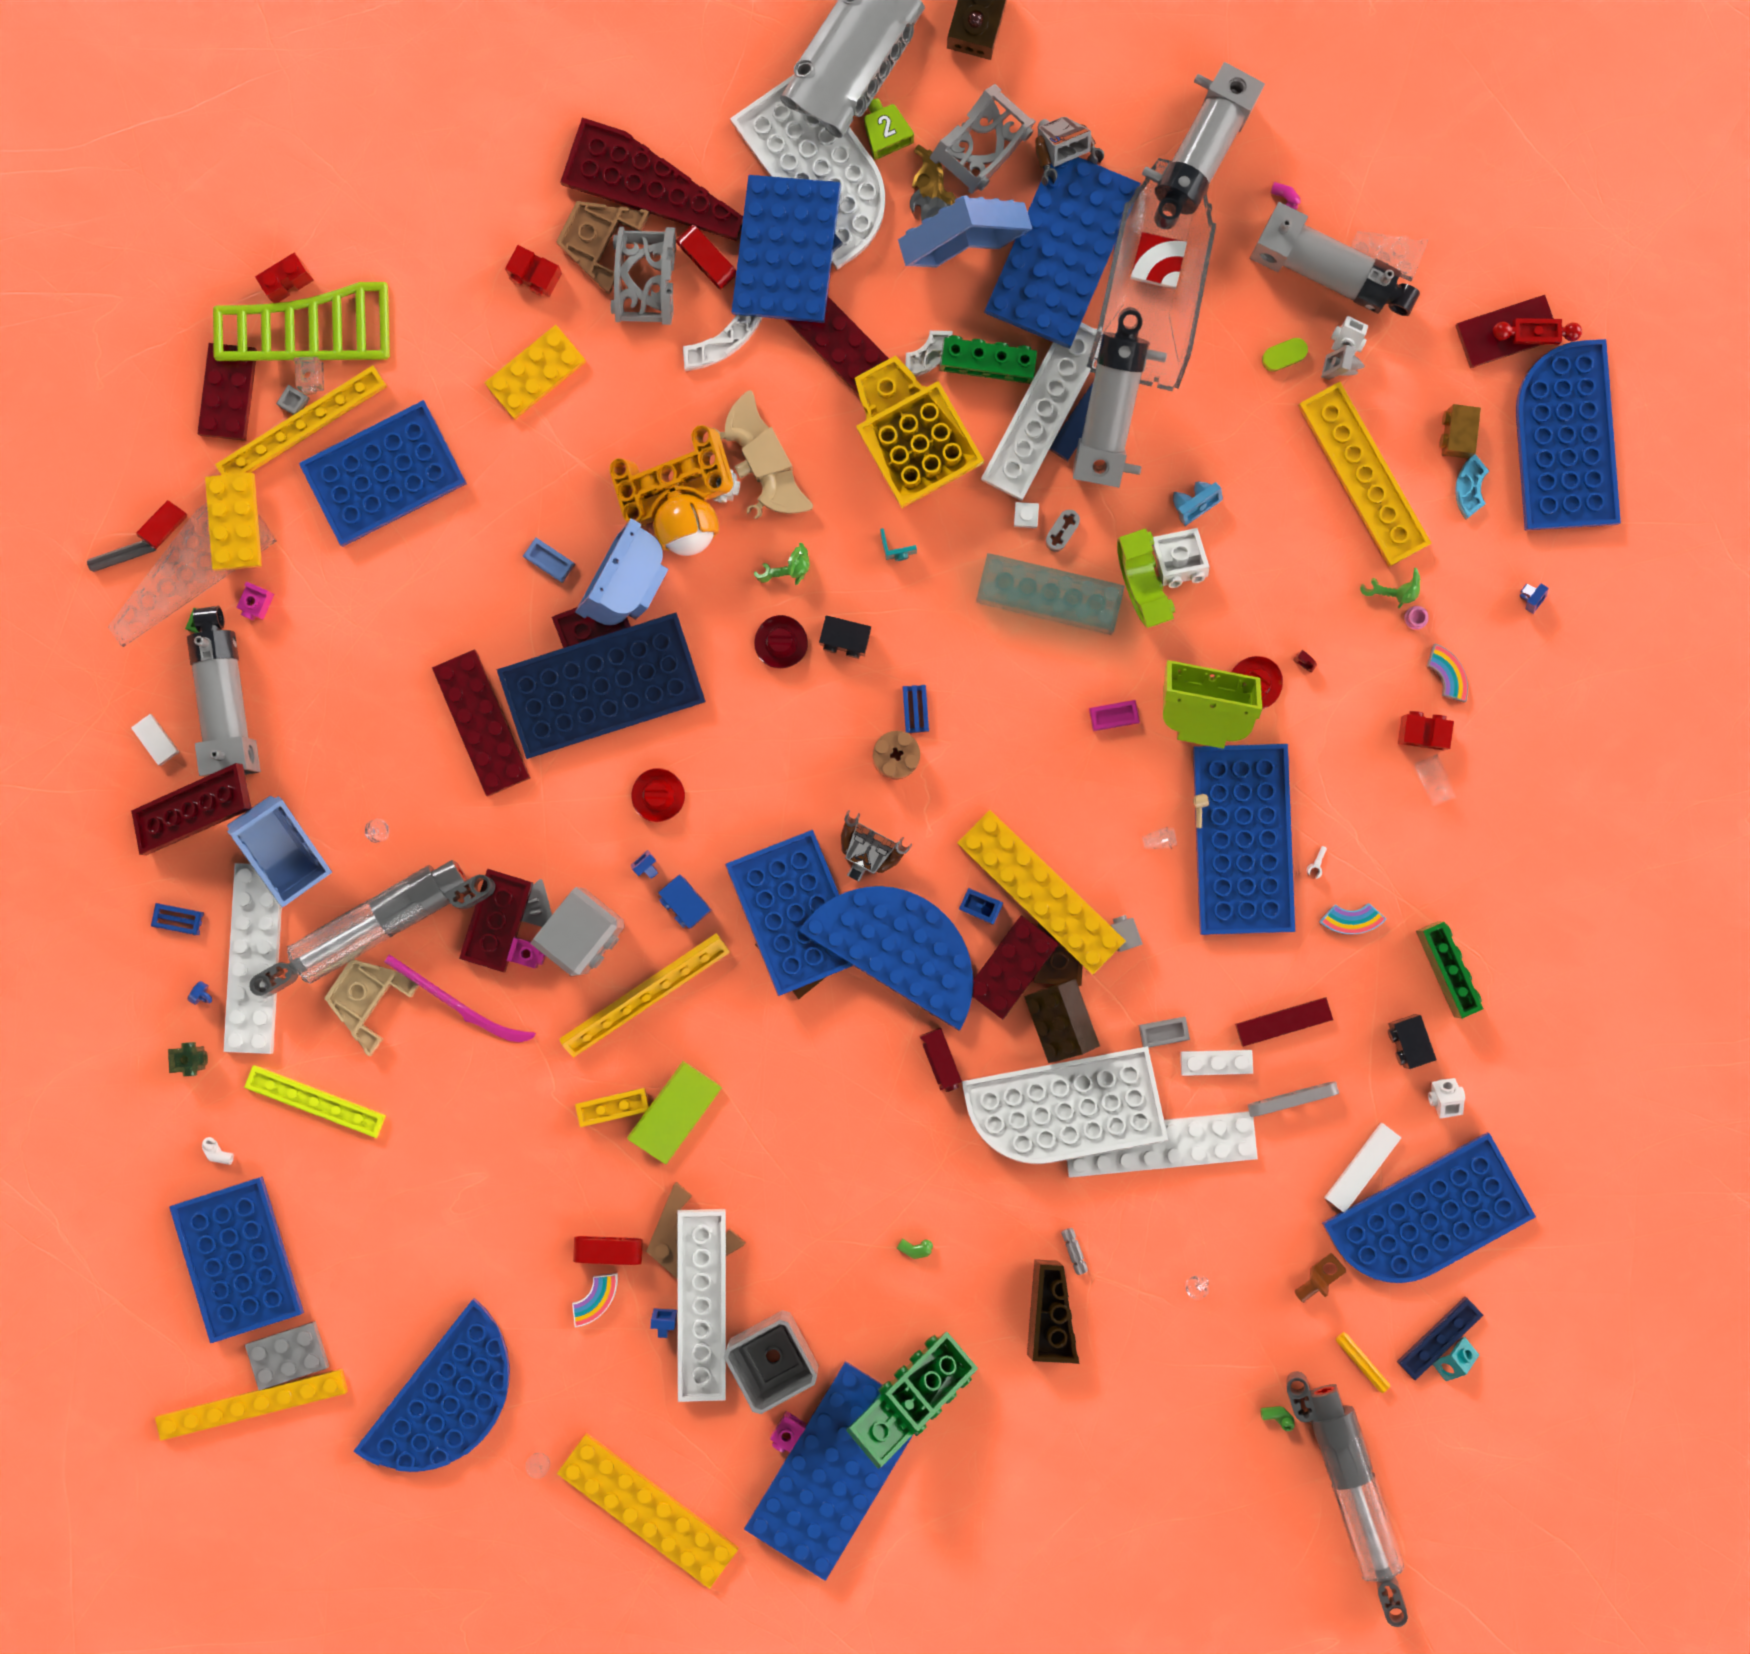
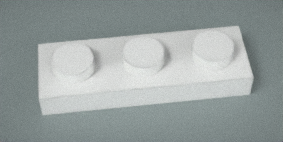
M1251 1049L1180 1051L1182 1076L1253 1074V1053Z

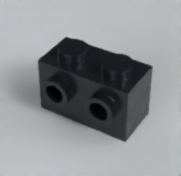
M826 615L819 645L823 646L824 651L836 653L839 650L846 652V656L859 659L860 656L865 657L872 626Z
M1413 1014L1388 1023L1390 1027L1388 1035L1391 1042L1396 1044L1398 1051L1395 1054L1400 1066L1403 1065L1406 1069H1413L1437 1060L1421 1015Z

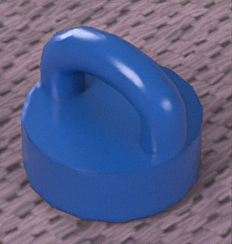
M199 981L188 995V1001L194 1005L198 1004L200 1000L210 1004L212 997L206 993L209 985Z

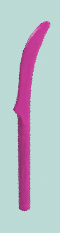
M390 954L384 961L387 965H390V967L458 1011L463 1016L465 1022L476 1024L508 1041L524 1042L536 1035L534 1032L514 1030L490 1021L447 994Z

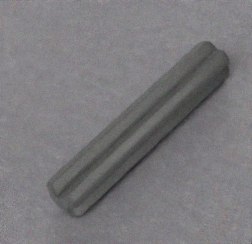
M142 540L87 560V565L90 571L96 572L154 552L156 549Z

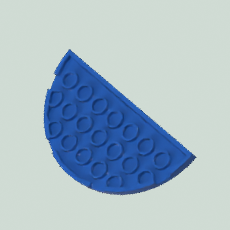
M873 886L858 888L840 894L824 903L813 912L798 932L956 1030H961L970 1008L973 993V971L970 956L964 940L955 925L938 907L917 894L894 887Z
M472 1299L353 1452L375 1465L394 1468L396 1471H427L446 1466L468 1454L488 1435L497 1422L507 1398L510 1365L503 1335L492 1315L478 1300Z

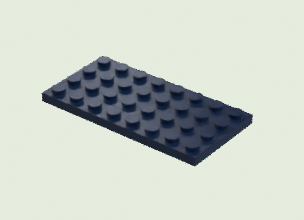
M677 612L496 669L526 759L706 702Z

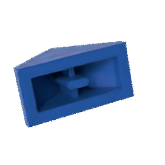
M968 888L959 910L994 924L1003 902Z

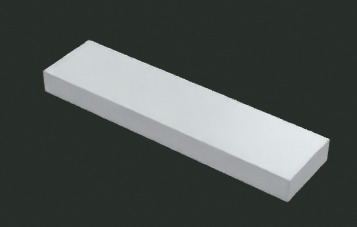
M1380 1123L1324 1198L1342 1212L1347 1211L1402 1137L1385 1124Z

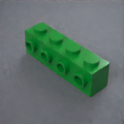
M956 335L944 338L939 371L1031 384L1034 379L1037 350H1031L1029 346L1009 347L1004 342L989 344L982 339L968 341L962 340V337Z
M1437 921L1416 930L1453 1016L1463 1019L1483 1010L1481 996L1472 984V976L1464 966L1462 953L1452 939L1453 934L1445 921Z

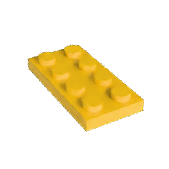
M555 324L484 383L513 419L516 420L585 364L586 360Z
M250 472L205 477L212 570L221 571L262 567L255 474Z

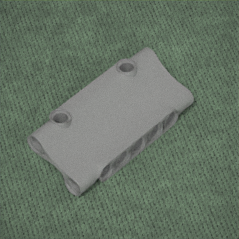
M838 0L799 61L795 64V75L780 97L782 103L789 109L815 118L824 125L831 135L842 138L852 123L853 116L860 117L864 114L911 41L914 25L925 9L921 0Z

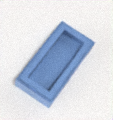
M536 537L523 555L525 559L561 583L564 582L575 566L574 562Z

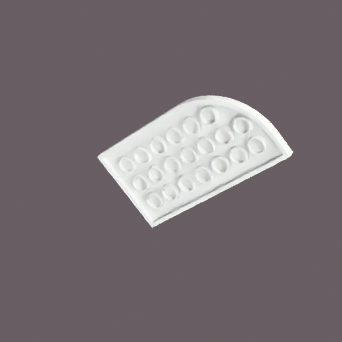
M792 75L731 117L730 121L769 176L841 183L835 234L843 242V245L833 253L832 264L838 270L862 253L879 231L885 210L884 183L874 160L850 127H848L842 138H837L831 135L820 121L809 115L789 109L782 103L780 97L794 77Z
M1148 1046L962 1081L968 1114L977 1133L992 1149L1014 1161L1028 1164H1047L1168 1141Z

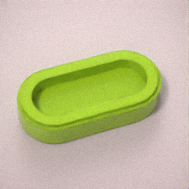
M1292 338L1268 348L1262 356V364L1269 371H1279L1302 361L1308 353V346L1304 340Z

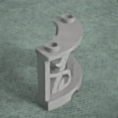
M996 84L984 90L978 101L968 112L967 116L969 119L965 123L963 122L961 127L957 125L947 136L940 140L930 156V159L935 164L942 163L970 188L968 190L970 194H973L978 189L982 191L990 182L989 179L1010 157L1022 140L1024 142L1027 141L1034 132L1032 127L1036 121L1028 117L1001 93L1002 89ZM995 100L1006 109L1003 114H1000L994 102ZM1009 115L1014 116L1022 124L1015 133H1011L1009 130L1014 125L1013 121H1009L1003 126V121ZM982 118H986L988 120L987 124H989L993 119V122L988 126H982L980 124V120ZM995 129V153L971 155L973 152V139L970 131L988 133ZM1005 140L1009 141L1010 143L1004 149ZM961 142H966L969 145L966 153H963L965 147L959 146ZM966 162L970 163L969 170L964 167ZM991 163L987 168H986L985 165H984V164ZM973 169L980 171L977 177L972 174Z
M619 227L618 235L613 237V247L616 249L614 300H611L610 305L611 314H615V322H662V325H671L674 315L673 283H669V280H671L672 271H674L676 254L675 228L666 227L665 232L625 231L624 227ZM626 244H634V247L627 249ZM638 244L644 245V248L640 249ZM653 253L654 258L659 255L661 259L655 262L651 259L650 254ZM624 255L629 257L625 262ZM646 257L648 264L655 270L661 271V275L650 278L645 284L644 290H641L628 272L637 261ZM622 279H623L624 283L626 284V286L628 287L627 289H624L623 291H622ZM658 285L660 287L659 292L655 293L651 290L650 296L649 291L651 287ZM630 298L632 300L630 306L634 308L638 303V299L641 300L640 312H624V301ZM648 305L659 310L661 313L645 312L646 306Z

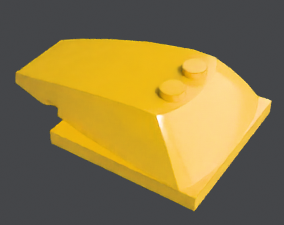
M896 355L855 377L860 400L866 414V421L857 425L856 429L901 509L984 464L983 457L939 381L928 387L922 386L916 380L914 374Z

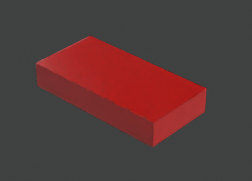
M167 500L136 534L154 549H157L187 518V514Z

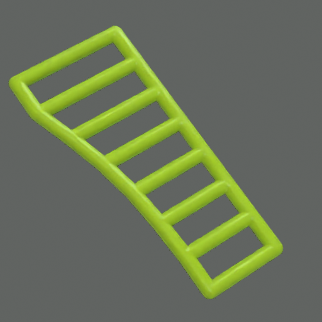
M358 282L314 297L289 302L255 305H216L213 307L214 358L217 361L387 360L390 357L388 284L386 282ZM365 291H379L380 350H366ZM355 293L357 350H343L341 298ZM332 301L333 351H319L318 305ZM308 308L309 351H295L294 310ZM285 312V351H271L270 313ZM248 314H261L262 351H247ZM223 315H237L238 351H223Z

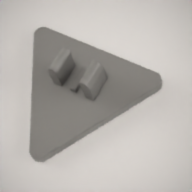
M539 879L532 887L522 921L543 927L552 916L544 882L542 879Z

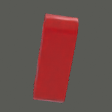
M695 225L689 227L676 239V243L719 290L736 277V269Z
M574 1237L573 1262L642 1264L643 1239Z

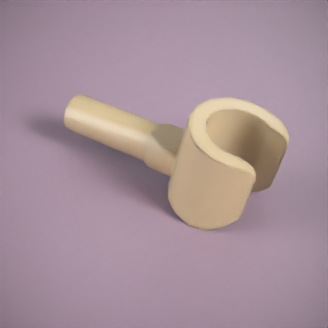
M1205 794L1196 795L1193 798L1196 809V828H1202V807L1209 806L1208 796Z

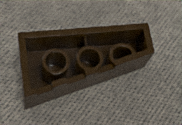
M1034 1259L1027 1356L1032 1361L1080 1364L1071 1320L1072 1314L1069 1307L1064 1266L1056 1260Z

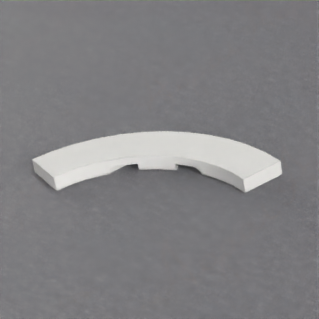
M736 315L724 331L714 338L701 343L683 346L685 371L705 368L731 356L750 339L763 317Z

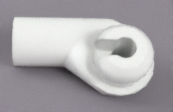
M207 1137L202 1141V1150L209 1161L227 1165L232 1164L234 1154L223 1152L214 1138Z

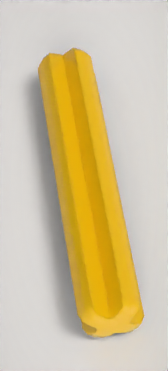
M1345 1332L1339 1334L1336 1337V1342L1380 1393L1386 1392L1390 1388V1383Z

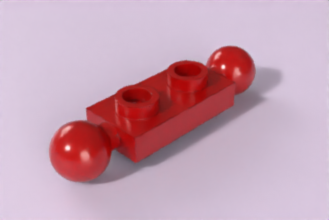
M1515 318L1513 326L1507 322H1499L1493 328V336L1497 340L1504 341L1513 336V344L1559 345L1562 343V337L1568 341H1576L1582 335V327L1578 323L1571 322L1562 327V319Z

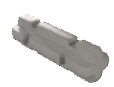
M1067 1228L1061 1234L1064 1242L1066 1241L1065 1245L1071 1262L1074 1263L1075 1273L1081 1275L1086 1273L1088 1268L1086 1262L1083 1261L1084 1257L1079 1243L1075 1240L1076 1234L1073 1228Z

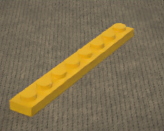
M372 365L219 461L215 466L221 475L253 472L387 388V385L377 369Z
M717 933L565 1034L559 1039L561 1045L574 1058L730 953L728 947Z
M342 1368L262 1390H255L161 1414L155 1417L160 1441L346 1394L348 1389Z

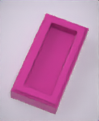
M1136 700L1089 708L1093 732L1140 723Z

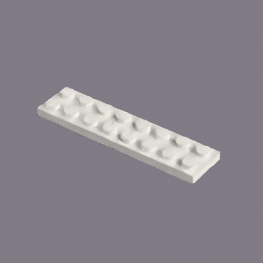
M1081 322L1070 349L1057 343H1052L981 477L983 482L1020 501L1024 499L1098 358L1102 332Z
M235 863L223 1052L273 1054L277 993L269 997L257 996L250 991L249 984L255 975L279 963L282 907L251 864ZM265 979L260 983V990L262 992L268 987Z
M1249 1111L1164 1119L1168 1141L1067 1160L1068 1177L1258 1159L1254 1118L1250 1117Z
M677 1210L678 1402L726 1400V1361L724 1359L726 1351V1210Z

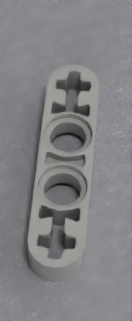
M1331 1081L1256 1101L1247 1106L1250 1117H1256L1339 1094L1337 1082Z

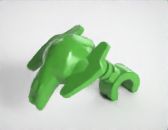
M799 543V547L795 548L788 560V567L770 568L768 564L763 563L762 565L766 569L765 573L758 574L755 571L754 576L759 582L765 583L772 577L790 575L792 578H796L795 585H798L804 579L810 566L807 548L803 543Z
M1414 567L1411 581L1401 585L1398 589L1383 587L1379 585L1377 579L1372 578L1371 584L1374 588L1367 589L1364 584H1361L1360 591L1365 596L1382 594V596L1396 597L1399 602L1397 608L1400 609L1403 603H1411L1419 597L1421 579L1418 569Z

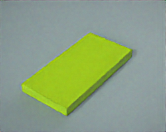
M682 1061L627 1139L666 1165L722 1087L685 1061Z

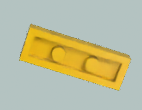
M645 1087L575 1104L580 1127L644 1113L650 1107Z

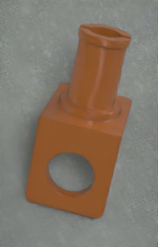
M1332 1253L1328 1254L1310 1268V1280L1298 1289H1295L1296 1296L1303 1303L1318 1291L1324 1297H1327L1329 1285L1346 1273V1268ZM1326 1263H1333L1337 1267V1272L1333 1275L1326 1274L1323 1266Z

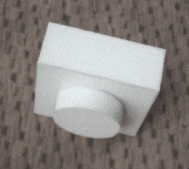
M1016 502L1014 527L1037 528L1039 504Z

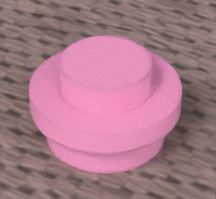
M1420 606L1409 608L1404 616L1406 625L1414 630L1423 628L1429 618L1427 611Z

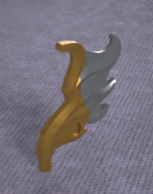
M918 144L914 153L922 158L923 165L914 176L912 188H918L919 190L911 196L910 209L913 213L915 206H920L922 223L924 219L937 215L941 208L954 204L957 198L953 192H947L944 189L942 164L940 162L935 164L930 159L933 152Z

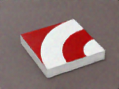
M1141 232L1130 279L1176 289L1187 242Z

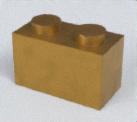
M1453 404L1447 411H1444L1442 425H1445L1444 434L1441 435L1439 447L1442 448V456L1469 459L1476 454L1481 407Z

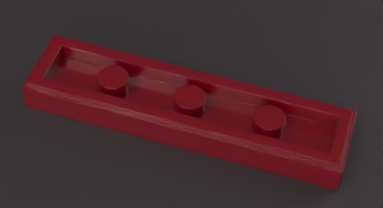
M1323 997L1235 1023L1241 1046L1244 1047L1332 1021L1333 1017L1327 997Z

